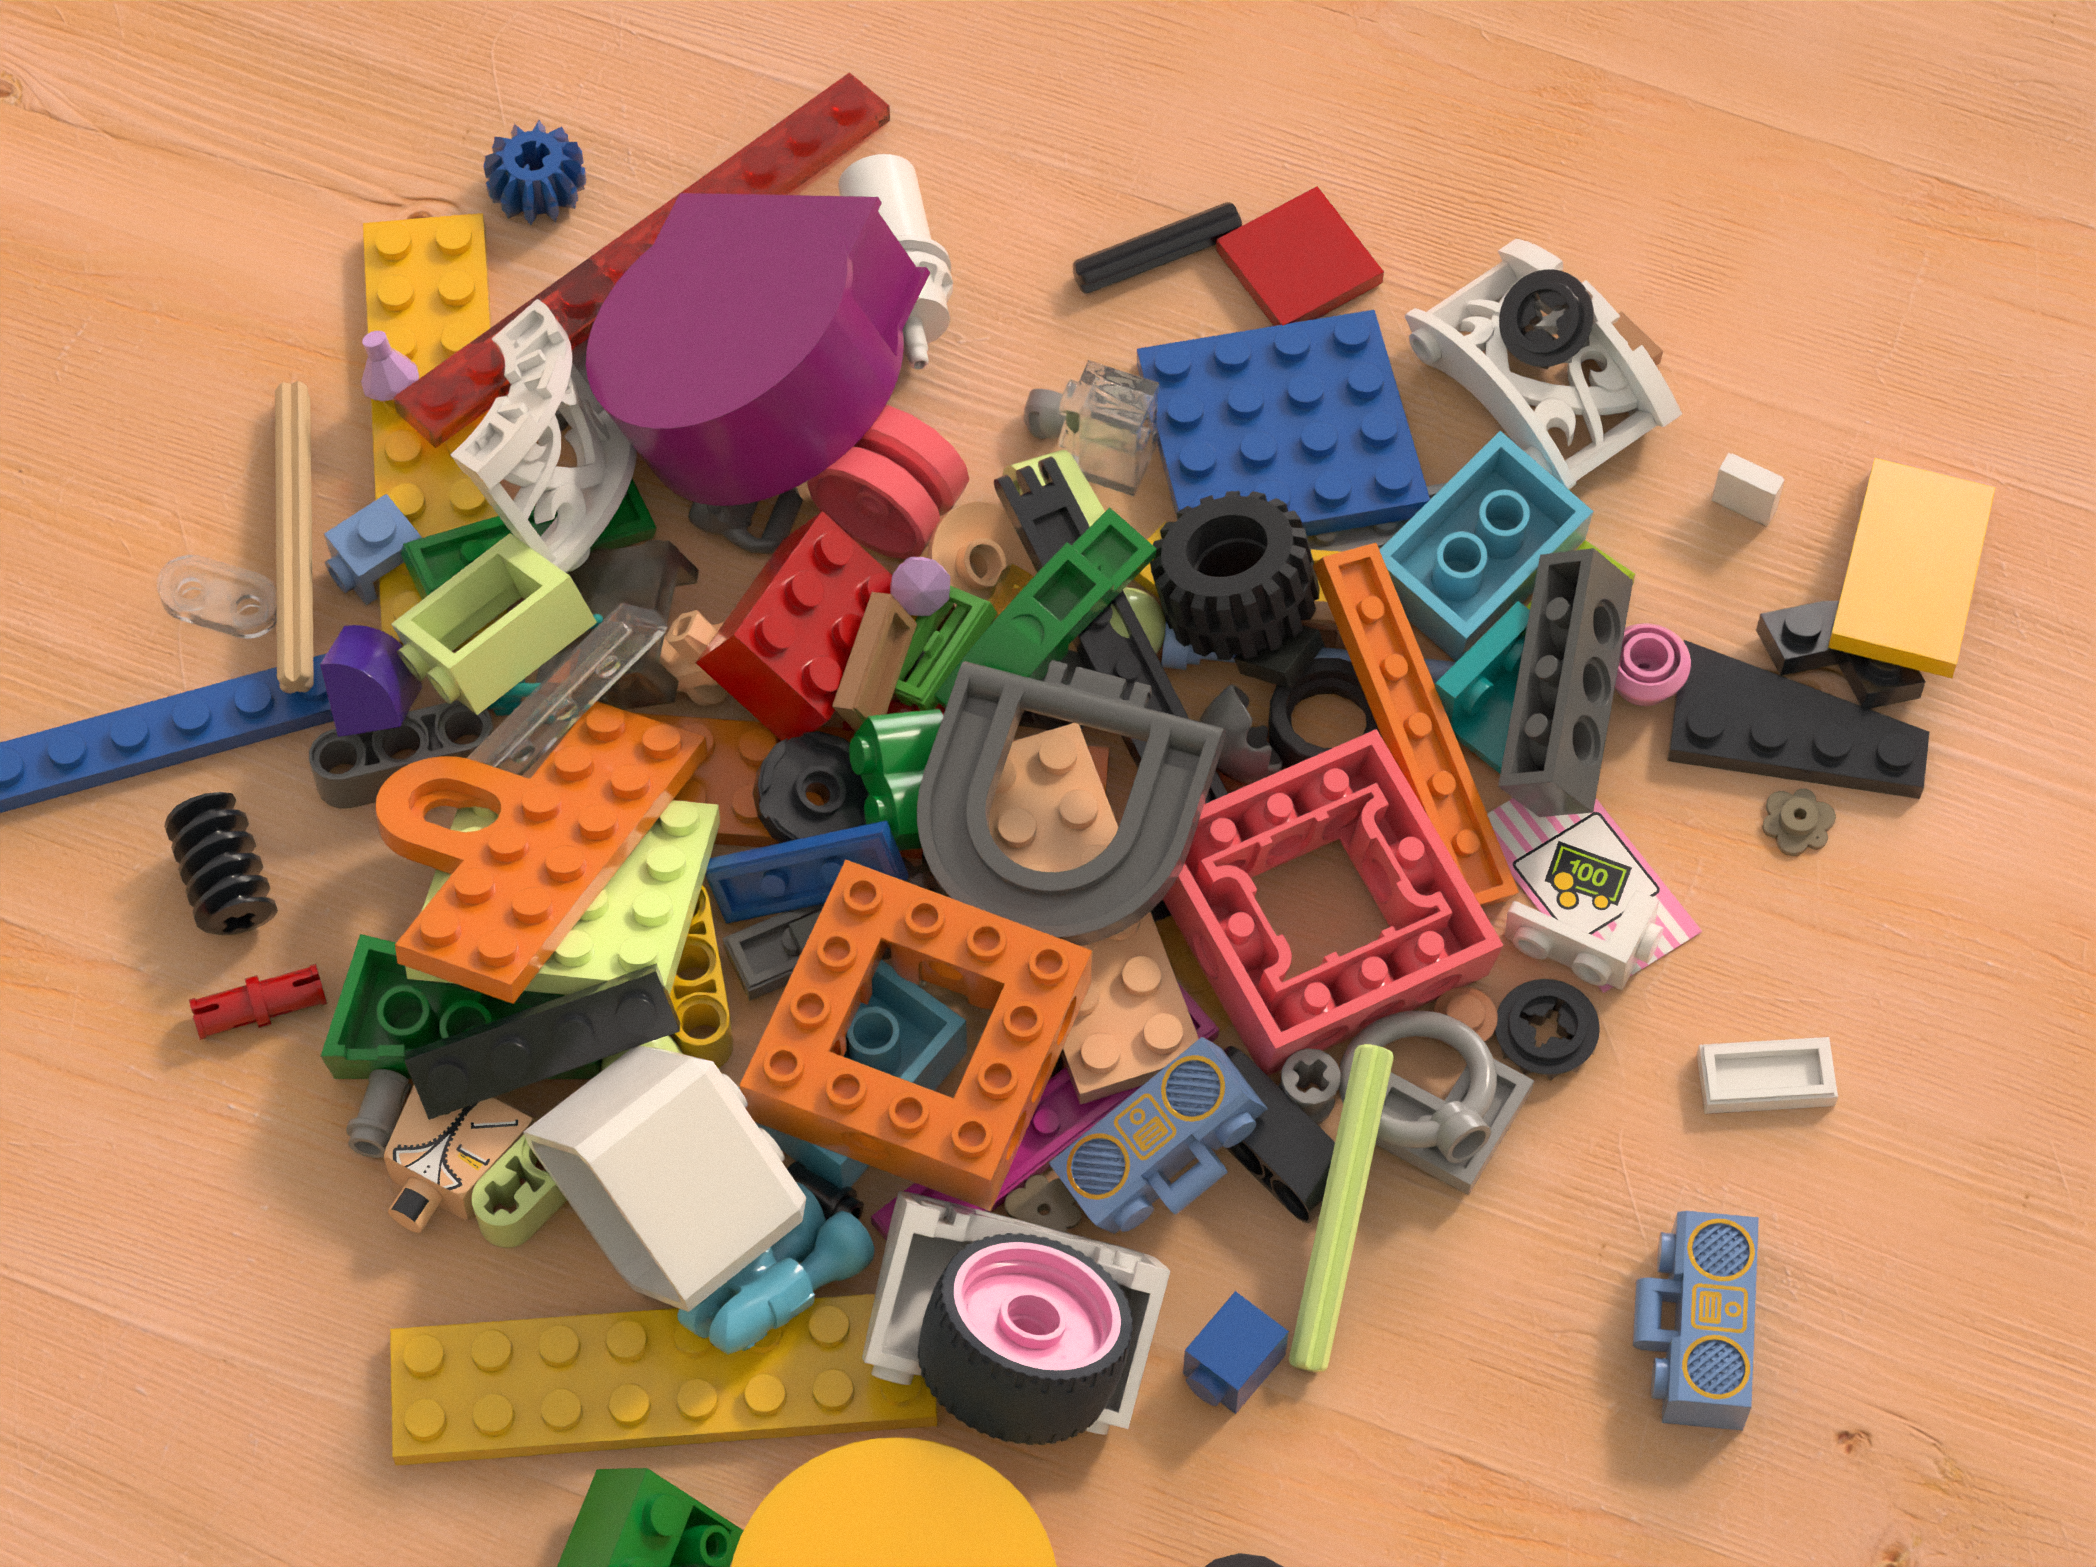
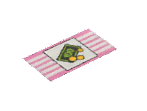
M1512 798L1487 814L1513 878L1541 913L1608 942L1635 889L1659 900L1655 924L1663 927L1661 939L1651 960L1646 963L1638 959L1630 976L1702 932L1597 799H1595L1593 813L1538 817ZM1608 984L1599 986L1603 993L1613 987Z

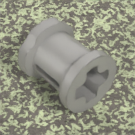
M1307 1048L1295 1052L1286 1060L1282 1068L1281 1082L1278 1087L1318 1125L1329 1117L1334 1108V1096L1340 1086L1341 1073L1338 1064L1329 1054L1319 1049ZM1311 1082L1319 1087V1090L1317 1088L1312 1087L1308 1089L1306 1093H1303L1297 1089V1086L1304 1089L1307 1086H1309Z

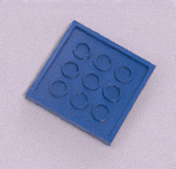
M1375 310L1137 349V367L1143 390L1145 391L1147 405L1152 409L1149 410L1151 412L1150 417L1177 520L1178 511L1186 506L1194 508L1200 505V499L1213 495V499L1222 498L1229 491H1240L1241 496H1248L1254 491L1264 493L1267 502L1275 498L1285 502L1288 512L1295 511L1300 517L1306 535L1312 536L1411 519L1430 500Z

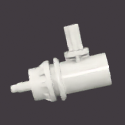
M872 155L854 162L842 173L838 183L840 196L879 197L882 204L878 212L916 267H927L930 271V275L902 330L904 354L908 357L909 365L914 369H923L929 362L927 355L928 344L938 339L949 325L950 316L947 302L953 291L951 262L945 248L936 241L931 240L913 165L908 160L896 155Z

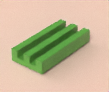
M950 586L949 600L940 609L930 616L917 617L915 620L917 626L893 693L901 703L910 707L916 704L920 711L935 710L939 704L934 699L935 693L988 629L998 614L992 603ZM953 604H957L940 632L936 631ZM922 651H924V656L916 666L915 670L913 671L907 682H903L906 675L908 674V672L910 671V669L912 668V666L914 665Z

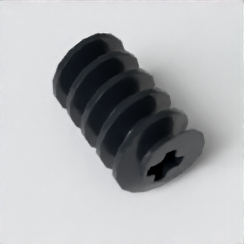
M226 792L205 793L189 798L175 806L168 814L164 825L168 839L173 842L171 848L175 860L180 864L178 870L182 882L187 885L185 892L189 904L194 907L193 916L196 925L204 932L215 935H234L251 931L265 925L278 912L275 900L266 897L270 891V885L266 877L259 875L263 869V864L260 856L252 853L256 843L253 835L245 831L249 825L246 813L233 809L236 799L233 793Z

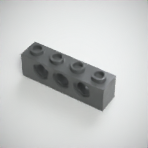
M1594 548L1542 554L1539 558L1498 785L1499 788L1538 817L1593 813L1633 585L1632 579Z

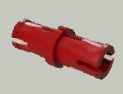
M316 964L259 981L258 975L245 978L246 985L198 999H189L200 1040L206 1039L207 1036L257 1023L258 1028L272 1025L271 1018L321 1004L322 1006L327 1004Z

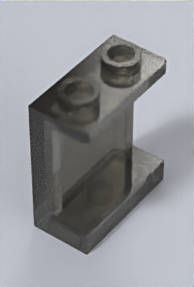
M649 540L641 545L593 550L580 567L566 573L572 578L593 615H601L603 623L596 628L585 631L541 665L538 669L536 683H544L548 686V693L544 696L554 705L580 708L582 710H587L594 700L622 710L675 703L679 681L659 663L674 589L677 586L696 584L699 569L669 540Z

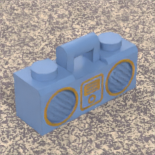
M1201 1037L1050 1161L1049 1164L1095 1226L1114 1234L1119 1230L1126 1232L1143 1223L1154 1210L1152 1203L1159 1197L1169 1210L1177 1215L1227 1174V1169L1212 1149L1217 1151L1222 1146L1229 1148L1244 1140L1255 1129L1256 1122L1254 1120L1266 1111L1267 1107L1224 1050ZM1197 1158L1199 1160L1198 1163L1171 1184L1169 1181L1171 1177L1193 1159Z
M1696 1211L1677 1212L1672 1232H1661L1658 1244L1657 1272L1669 1273L1668 1279L1647 1277L1636 1281L1633 1346L1640 1350L1667 1352L1665 1359L1654 1358L1651 1379V1398L1663 1399L1662 1423L1742 1431L1744 1429L1752 1406L1759 1217ZM1662 1301L1676 1303L1674 1330L1661 1329Z

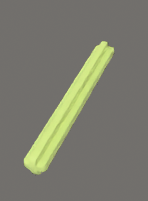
M1359 1045L1355 1049L1289 1356L1290 1365L1305 1371L1324 1372L1328 1368L1394 1058L1392 1051L1377 1045Z

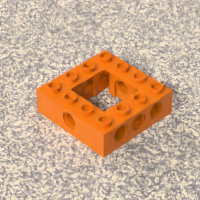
M845 860L741 1080L739 1088L748 1103L745 1109L756 1123L991 1211L1091 985L1092 950ZM887 947L891 951L893 969L905 980L918 985L921 980L967 996L968 1003L984 1009H993L954 1098L843 1057L846 1052V1034L860 1004L864 1003L867 1005L872 996V978Z

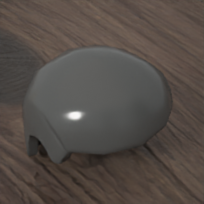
M1231 684L1210 703L1200 717L1199 722L1226 729L1225 741L1216 769L1226 777L1238 782L1252 784L1281 771L1284 767V762L1279 753L1266 740L1268 736L1267 726L1251 727L1253 719L1246 709L1249 705V698L1236 685Z

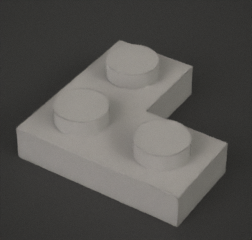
M1493 1059L1497 1073L1496 1092L1488 1112L1483 1117V1120L1491 1129V1136L1478 1153L1463 1162H1448L1437 1146L1406 1148L1391 1145L1376 1139L1375 1144L1469 1195L1532 1092L1534 1080ZM1468 1065L1463 1070L1445 1101L1391 1072L1382 1111L1404 1121H1430L1433 1114L1445 1104L1452 1101L1462 1102L1470 1087Z

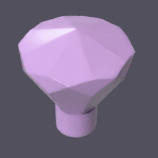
M383 331L368 333L362 340L368 355L361 380L365 396L373 400L386 401L405 395L419 381L417 365L408 357L393 349Z
M909 557L899 565L892 575L890 593L909 615L930 616L949 600L950 575L942 565L933 559Z

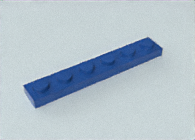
M326 654L313 657L314 684L307 692L296 691L291 694L283 692L277 679V667L0 742V813L333 722L334 719L320 666Z

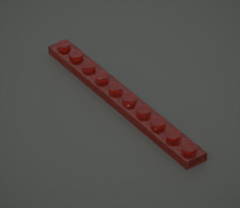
M849 72L681 193L788 195L890 121V105ZM679 194L394 396L396 413L431 445L437 448L492 407L496 398L508 396L511 384L504 376L505 359L492 341V338L537 299L549 308L563 327L571 343V350L587 340L597 314L608 294L629 267L653 246Z

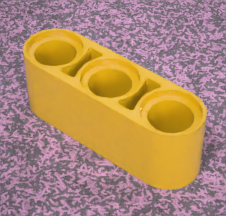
M702 885L694 911L696 915L692 918L670 993V998L680 1021V1031L672 1035L684 1055L713 1061L716 1067L720 1068L729 1060L733 1052V1036L709 896ZM690 967H698L707 971L701 978L696 980H684L678 977L680 972ZM700 1025H709L717 1029L716 1033L706 1039H695L687 1035L693 1028Z

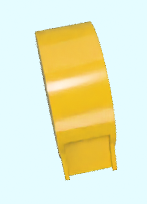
M899 1437L877 1438L850 1443L825 1452L795 1469L774 1487L753 1513L740 1537L731 1567H1057L1053 1549L1041 1521L1025 1497L1009 1480L988 1464L957 1448L933 1441Z

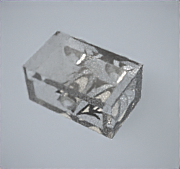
M1088 360L1079 382L1072 379L1069 380L1059 406V415L1066 417L1059 437V447L1066 449L1074 457L1087 481L1135 496L1156 449L1158 382Z

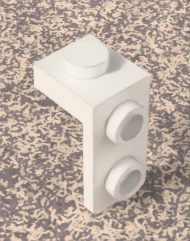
M1635 889L1608 942L1514 901L1507 912L1505 937L1512 941L1518 950L1532 958L1546 959L1548 957L1570 967L1579 978L1597 986L1608 984L1623 990L1638 959L1648 963L1659 944L1663 933V927L1655 924L1659 900Z

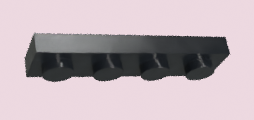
M656 963L407 1051L404 1061L427 1117L430 1120L679 1032L680 1021L668 990L664 987L663 978Z

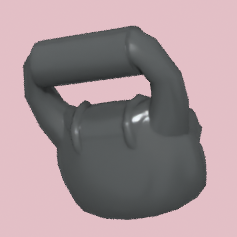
M797 487L779 494L761 538H756L748 532V527L752 525V517L759 501L732 506H714L693 502L688 518L696 528L710 534L723 535L731 543L750 553L772 554L783 539L789 536L803 499Z

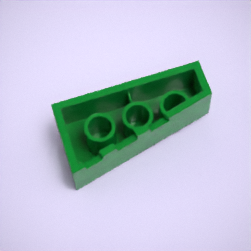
M360 934L320 1057L334 1079H369L370 1073L376 1069L391 1070L403 1075L407 1079H412L404 1061L407 1051L565 995L523 991L514 1004L454 983L407 979L406 967L397 963L396 942ZM602 1059L546 1079H592L601 1072Z

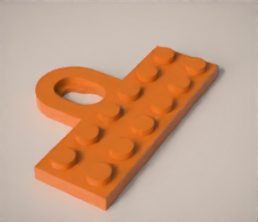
M594 700L530 779L471 759L453 756L419 760L396 771L384 782L376 797V815L382 840L393 852L401 857L452 874L396 942L397 963L514 1004L707 757L706 736ZM439 806H450L458 809L476 806L488 808L499 815L497 820L488 827L470 832L450 830L427 822L424 819L427 812Z

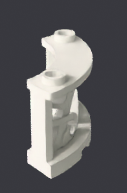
M1516 238L1498 250L1502 262L1429 311L1425 312L1414 308L1405 314V319L1412 332L1409 336V341L1413 351L1423 363L1446 373L1470 391L1494 416L1510 439L1569 490L1576 485V481L1654 427H1665L1681 416L1682 412L1662 374L1643 345L1634 351L1631 350L1627 341L1612 325L1618 321L1620 315L1587 280L1582 282V284L1593 295L1592 303L1598 321L1593 324L1589 336L1590 346L1582 348L1573 356L1572 363L1567 364L1570 386L1541 382L1510 372L1507 347L1503 342L1499 328L1500 309L1505 296L1516 282L1532 272L1545 269L1563 270V261L1535 244ZM1539 299L1542 306L1541 311L1546 313L1547 316H1543V320L1535 325L1536 329L1534 331L1543 328L1551 335L1557 334L1559 329L1556 325V320L1564 315L1563 311L1565 309L1556 312ZM1460 331H1466V332H1471V334H1468V335H1466V336H1463V335H1462L1461 333H1459V332H1460ZM1587 359H1594L1603 370L1602 372H1595L1590 369L1589 382L1591 387H1588L1581 368V363ZM1529 405L1536 406L1535 411ZM1628 411L1630 417L1603 434L1600 415H1612ZM1575 415H1582L1592 443L1567 460H1564L1547 431L1552 427L1563 430L1569 447L1574 437Z
M537 299L492 338V341L505 359L504 376L511 384L508 397L496 398L477 428L450 455L463 473L471 478L511 533L566 573L577 569L588 559L590 547L616 513L632 479L637 451L599 404L590 386L572 363L571 343L567 333L549 308ZM557 410L560 411L572 428L566 433L565 438L575 450L577 467L556 466L561 452V432L555 416ZM503 479L521 486L514 500L511 499L499 483ZM535 504L534 520L536 524L552 520L555 517L556 511L558 513L556 519L541 537L528 521Z

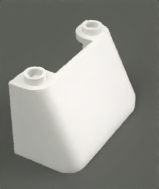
M899 1191L891 1218L862 1355L865 1363L874 1365L872 1375L904 1385H911L914 1374L921 1375L918 1345L924 1314L937 1281L951 1258L960 1249L963 1250L966 1245L972 1244L975 1240H982L987 1236L993 1237L996 1234L1023 1233L1024 1235L1032 1234L1037 1237L1043 1236L1053 1241H1060L1064 1245H1069L1073 1249L1083 1252L1087 1257L1094 1259V1262L1100 1264L1106 1272L1111 1274L1112 1279L1117 1281L1119 1288L1125 1294L1124 1297L1128 1299L1129 1308H1131L1132 1312L1131 1318H1133V1331L1126 1364L1111 1399L1099 1418L1092 1426L1087 1427L1086 1431L1107 1435L1110 1425L1128 1429L1170 1270L1157 1258L1133 1249L924 1195Z

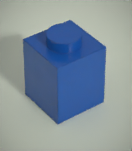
M1235 1291L1185 1349L1183 1374L1188 1377L1186 1379L1187 1385L1200 1399L1209 1405L1217 1406L1219 1403H1222L1236 1414L1285 1357L1289 1331Z

